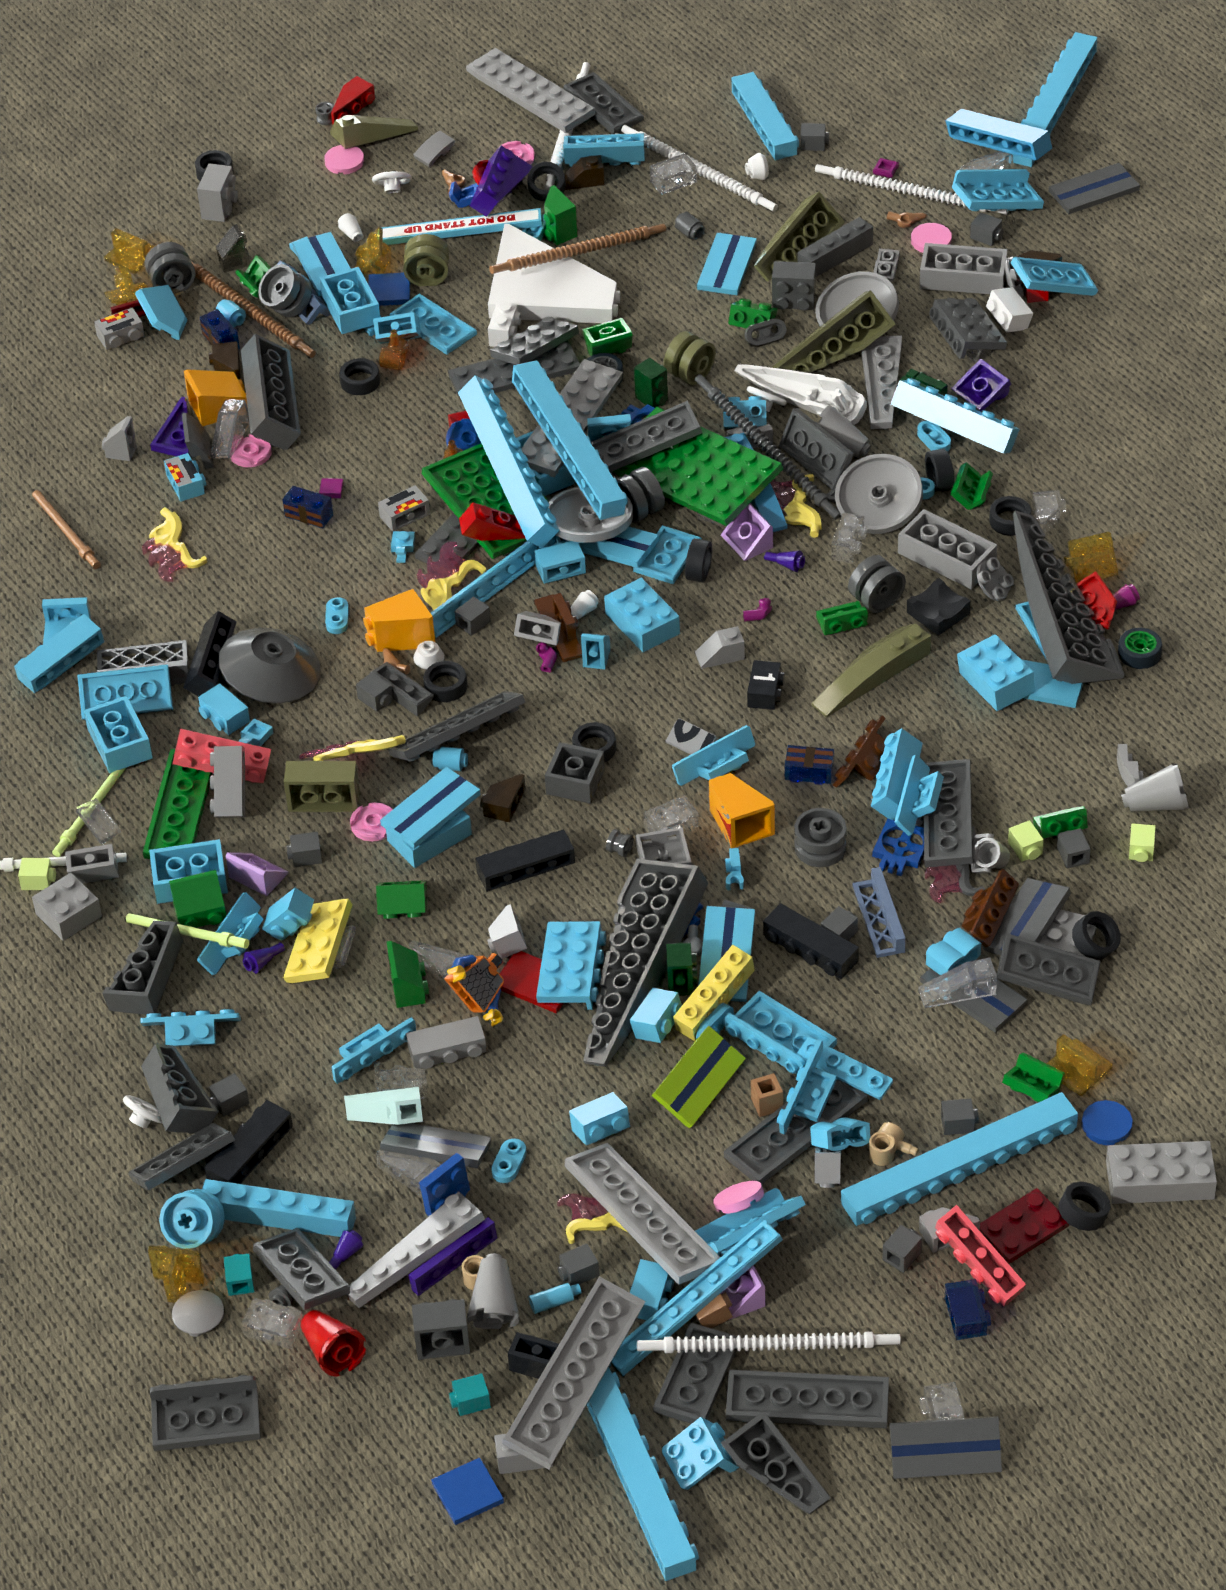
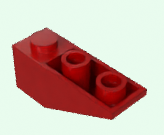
M358 76L344 84L331 111L332 125L335 120L341 119L345 115L357 114L366 105L371 104L375 100L374 85Z
M472 502L459 518L461 533L466 537L479 541L526 539L516 516Z

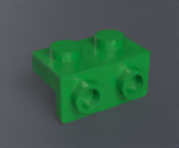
M256 255L245 272L237 269L235 273L240 278L239 281L250 289V294L259 298V284L271 267L262 257Z
M742 298L731 304L728 324L748 328L750 325L775 318L778 309L772 308V305L769 303H759L757 305L753 304L752 300Z
M967 462L962 464L958 471L951 496L968 510L976 506L980 507L987 499L986 494L992 484L993 473L988 471L981 475Z
M859 601L816 611V618L824 635H830L866 626L868 611L866 607H861Z
M1081 806L1033 817V825L1043 839L1057 836L1059 833L1069 830L1088 828L1087 809Z
M1022 1052L1018 1056L1016 1066L1004 1075L1002 1083L1010 1086L1016 1092H1022L1032 1097L1036 1102H1041L1060 1092L1065 1073Z

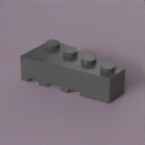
M154 920L139 940V947L134 953L129 954L126 959L127 964L122 971H117L113 977L114 982L110 988L106 987L102 992L110 1011L135 1014L156 1013L183 942L176 922Z
M155 1044L141 1067L165 1131L196 1133L210 1125L219 1111L175 1046Z

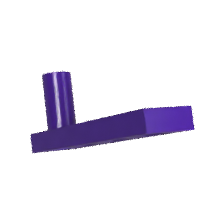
M489 1217L485 1218L484 1221L411 1272L408 1276L412 1291L420 1296L461 1266L467 1257L476 1255L495 1241L498 1237L494 1221Z

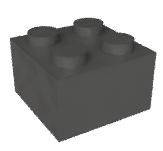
M774 261L772 308L814 310L816 263Z
M559 742L545 774L546 794L591 804L605 771L604 751Z
M450 1299L434 1303L423 1302L412 1305L418 1360L470 1354L464 1299Z

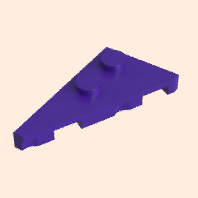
M185 397L180 398L151 442V451L176 457L186 453L190 456L185 443L182 414H188Z

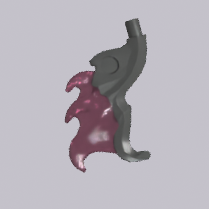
M972 826L973 838L976 835L974 826ZM969 864L927 867L925 871V879L930 876L935 877L934 882L930 886L929 893L932 900L937 903H942L940 897L947 892H962L967 896H974L978 890H985L983 886L974 888L970 885Z

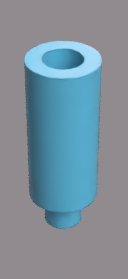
M565 1283L530 1295L528 1299L534 1314L574 1301V1296L582 1292L579 1284L570 1286L569 1283Z

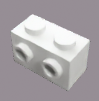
M1010 287L991 291L986 307L1006 332L1027 329L1033 312L1015 289Z
M497 301L488 326L489 346L496 347L498 343L512 338L517 333V326L521 323V313L518 312V304Z

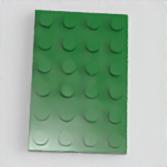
M482 443L422 468L421 474L458 519L472 502L515 516ZM526 539L477 540L492 559L509 553L527 542Z

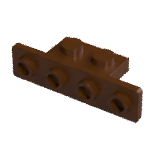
M561 593L535 599L534 605L539 614L547 615L561 622L558 644L555 645L561 660L567 662L581 658L582 648L576 637V629L579 628L577 617L571 614L569 601H565Z
M883 715L876 721L872 719L865 727L866 734H862L854 744L857 748L855 750L852 749L844 759L847 762L846 765H842L836 771L834 776L837 778L832 784L834 787L837 788L846 780L853 768L867 780L871 781L879 772L880 758L885 748V739L876 733L886 719Z
M1005 869L999 871L992 886L985 890L980 889L974 894L972 905L966 910L964 914L966 917L961 925L967 932L970 931L985 948L991 945L1019 886V883Z

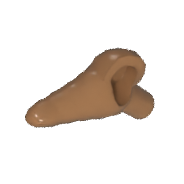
M445 169L442 170V175L449 186L448 194L452 182L456 181L460 188L464 186L465 178L463 176L453 174Z
M889 211L887 214V219L897 222L901 228H908L911 224L927 217L925 213L905 212L897 214Z
M384 648V663L388 662L402 673L409 674L410 666L400 664V661L388 648Z

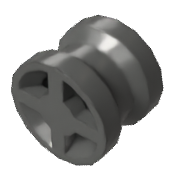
M321 102L316 105V119L319 124H332L331 111L334 104Z
M612 830L606 842V850L611 853L618 852L619 856L626 857L633 846V835H623L620 830Z

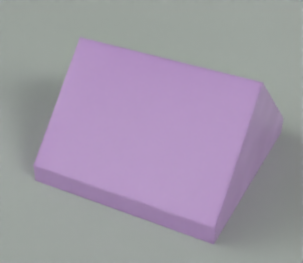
M751 503L721 533L725 541L744 561L773 548V527Z
M227 852L226 854L229 878L265 896H268L289 873L252 853Z
M754 1265L721 1292V1294L727 1293L733 1305L729 1307L733 1316L730 1319L765 1307V1285Z

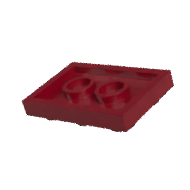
M1036 1188L981 1222L979 1231L1005 1261L1010 1264L1063 1231L1070 1224L1062 1218L1059 1210Z

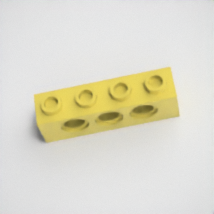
M732 945L673 1016L676 1030L696 1041V1033L701 1023L721 1003L728 1004L755 971L752 956Z

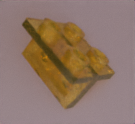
M378 227L375 232L369 234L367 241L356 250L357 263L355 268L359 267L363 276L368 270L375 274L390 273L391 247L383 242V229Z
M115 228L111 232L114 248L104 256L105 261L136 274L145 266L146 255L155 246Z
M124 267L115 268L116 275H113L115 285L119 289L107 291L104 294L112 304L121 305L127 303L129 299L135 298V300H138L135 292L149 287L144 282L133 285L131 274Z
M1110 532L1073 539L1067 542L1070 555L1065 556L1064 561L1066 566L1072 567L1076 584L1095 571L1101 579L1118 575Z
M1064 1034L1057 1039L1056 1055L1046 1063L1063 1071L1065 1076L1062 1084L1079 1096H1083L1113 1067L1111 1062L1077 1039H1070Z
M149 1246L148 1254L153 1277L155 1279H163L168 1302L176 1303L180 1294H185L187 1282L204 1284L205 1277L198 1251L188 1248L176 1249L167 1246Z

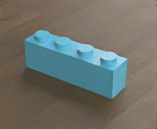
M85 614L74 619L67 627L55 633L51 639L38 646L35 651L22 658L14 666L18 679L32 692H38L104 643L101 629Z
M902 728L894 734H889L885 739L884 752L880 758L881 765L876 775L877 782L872 792L871 807L892 820H895L911 758L914 755L920 757L923 744Z

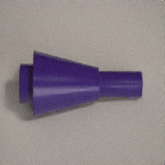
M800 550L781 553L765 552L764 555L765 560L777 562L794 572H798L805 565V556H803Z
M280 942L270 948L245 952L243 965L247 971H253L257 974L274 956L285 951V947Z
M344 1230L334 1251V1256L329 1261L335 1270L342 1262L364 1246L361 1242L362 1237L354 1230L349 1232Z

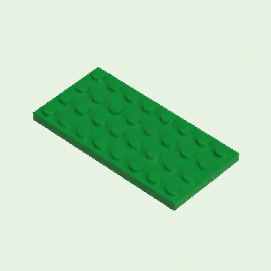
M656 407L646 418L665 410ZM701 427V434L612 472L622 477L629 475L630 472L640 467L648 468L658 480L665 498L724 526H728L783 470L782 463Z

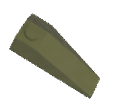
M345 115L341 119L335 120L330 134L347 149L417 131L418 126L410 119Z

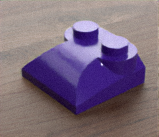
M980 359L951 389L965 401L975 405L976 409L981 412L995 400L1005 398L1009 394L1011 382L988 363Z

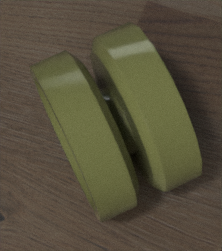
M431 234L416 235L409 239L404 251L403 272L405 277L417 286H436L442 283L448 274L449 248L442 238Z
M689 331L680 332L669 344L664 357V367L667 369V373L678 378L680 377L681 380L688 384L696 385L695 378L701 374L703 377H706L714 364L716 348L712 343L702 338L699 339L697 335Z

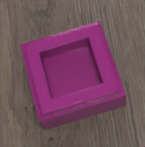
M880 158L873 169V174L892 179L899 167V162Z
M322 478L319 491L320 498H341L344 485L343 479Z

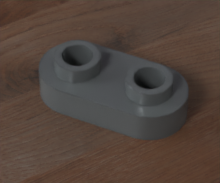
M770 319L750 325L745 331V339L749 344L756 346L779 340L786 334V325L780 319ZM773 325L777 327L775 333L771 331ZM754 331L757 332V338L755 339L752 337Z

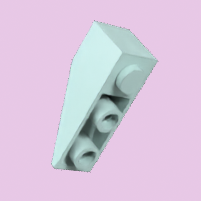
M419 1087L344 1096L347 1120L397 1125L423 1122Z

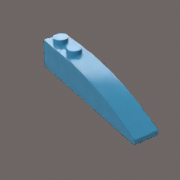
M745 433L725 437L754 450ZM769 483L751 502V505L773 527V532L787 529V523L771 483Z

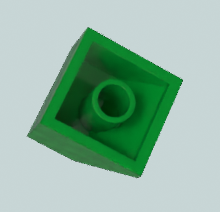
M555 185L551 186L544 204L545 236L549 241L552 240L558 246L578 237L576 206Z
M623 318L582 329L590 357L599 353H623L627 349L632 348V331Z
M216 870L169 881L178 924L198 928L209 924L217 925L225 919V905Z
M427 880L379 882L376 885L377 915L383 914L384 919L398 918L397 914L407 913L409 918L421 917V913L427 911Z
M386 941L397 1008L425 1004V995L429 994L427 980H422V976H426L424 961L419 962L417 952L393 941Z

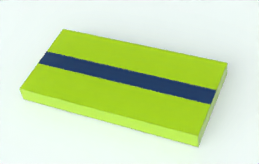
M708 1026L651 1096L686 1127L691 1128L746 1058L714 1029Z

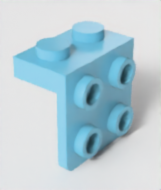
M87 597L42 600L45 618L43 644L81 615L85 614L91 620Z
M700 1417L663 1446L662 1453L682 1489H690L717 1467L729 1473L739 1468L721 1445V1442L725 1440V1432L718 1423H712Z

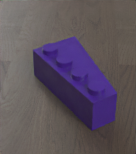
M501 145L489 159L470 207L487 217L523 182L533 166Z

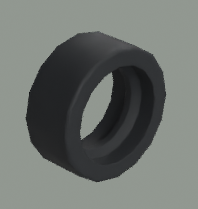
M212 150L204 152L195 161L196 175L199 181H201L208 164L232 166L233 171L232 158L224 151Z
M541 162L530 169L527 177L528 190L536 200L546 201L549 190H542L535 186V179L540 175L551 174L558 178V185L556 187L564 193L566 185L565 174L559 165L552 162Z
M366 358L352 359L344 363L340 368V384L346 393L360 396L375 391L380 384L379 368L372 360ZM359 372L371 374L369 378L361 381H354L348 378Z
M942 448L926 452V475L928 479L934 482L935 492L953 488L954 470L946 449Z
M1014 496L1001 497L995 500L990 507L989 523L991 528L1002 535H1016L1014 520H1004L998 514L1004 511L1016 510L1031 515L1030 505L1024 499Z
M696 538L691 541L685 566L687 580L705 582L712 560L711 541Z
M453 661L436 662L429 666L424 673V688L434 695L432 700L447 703L461 698L467 690L465 669ZM441 676H453L459 680L456 684L449 687H439L432 683Z
M598 722L586 723L580 726L573 734L572 745L583 747L581 743L588 738H603L608 743L604 747L594 750L604 751V763L609 761L616 752V737L611 727Z
M1093 911L1075 923L1072 929V938L1076 948L1085 957L1103 960L1118 948L1121 942V933L1118 925L1110 916L1099 911ZM1087 924L1097 927L1103 933L1106 947L1098 946L1091 940L1087 932Z
M1082 1181L1073 1182L1068 1185L1058 1204L1062 1218L1071 1226L1085 1231L1100 1228L1111 1209L1110 1200L1104 1191L1091 1183ZM1077 1199L1089 1203L1097 1213H1090L1080 1209L1074 1204L1073 1200Z

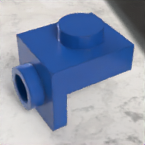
M456 181L452 182L449 197L458 208L470 205L478 185L476 183L461 189Z

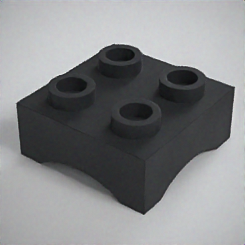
M940 578L936 579L924 592L907 600V613L938 636L969 615L971 609V600L953 592Z

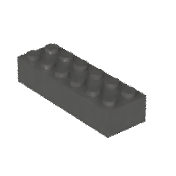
M254 334L241 349L250 432L257 439H262L274 447L287 450L301 435L290 350Z

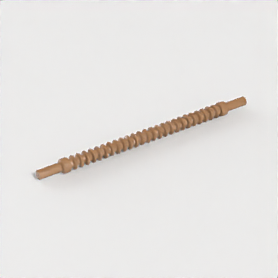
M665 224L651 227L642 226L634 230L621 231L620 233H615V235L611 234L610 236L606 235L605 237L601 236L600 238L581 241V243H572L571 245H566V247L561 246V248L548 249L546 252L541 251V253L527 254L526 257L511 258L507 262L492 265L489 267L491 274L507 270L513 272L518 269L532 267L533 265H541L553 260L572 257V255L585 254L587 251L592 252V250L610 248L611 246L621 245V243L625 244L626 242L630 243L631 241L647 239L650 235L666 231Z
M192 262L195 268V277L198 280L204 282L205 285H208L209 288L215 290L225 299L233 301L247 315L253 317L254 320L268 328L269 331L283 339L284 342H287L295 350L299 349L310 358L315 356L316 351L306 345L301 337L285 328L284 325H281L280 322L270 317L269 314L259 309L258 306H255L216 276L210 274L201 265Z

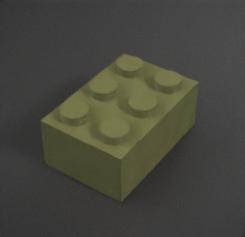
M286 761L284 787L288 812H354L358 808L360 787L356 761Z

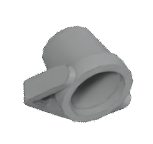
M978 834L973 837V864H971V872L979 874L991 873V868L999 869L1008 864L1010 852L998 840L994 839V834Z

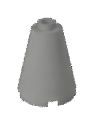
M830 405L827 406L820 414L822 418L816 423L854 453L853 457L860 458L861 455L865 457L871 448V445H869L870 440L836 408Z
M1177 763L1171 764L1125 788V794H1121L1124 807H1129L1131 812L1184 810L1189 808Z
M488 1254L480 1262L467 1313V1322L473 1321L474 1327L500 1329L502 1324L510 1323V1327H513L519 1323V1312L508 1263L500 1254Z

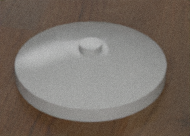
M854 272L836 279L823 290L818 298L815 313L819 327L865 291L870 290L894 321L899 308V300L893 284L884 276L873 272Z
M874 454L855 461L842 473L835 489V501L842 519L851 527L870 534L888 533L901 528L915 516L923 499V487L916 469L905 459L891 454Z
M579 487L565 490L555 495L548 502L549 509L555 516L556 524L560 530L556 536L565 540L583 543L607 540L625 531L633 519L632 503L627 497L628 503L625 505L624 515L600 520Z

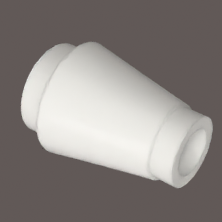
M346 213L339 218V229L353 242L364 238L354 215Z
M590 590L581 592L571 606L572 616L575 615L578 620L595 610L599 603L597 596Z

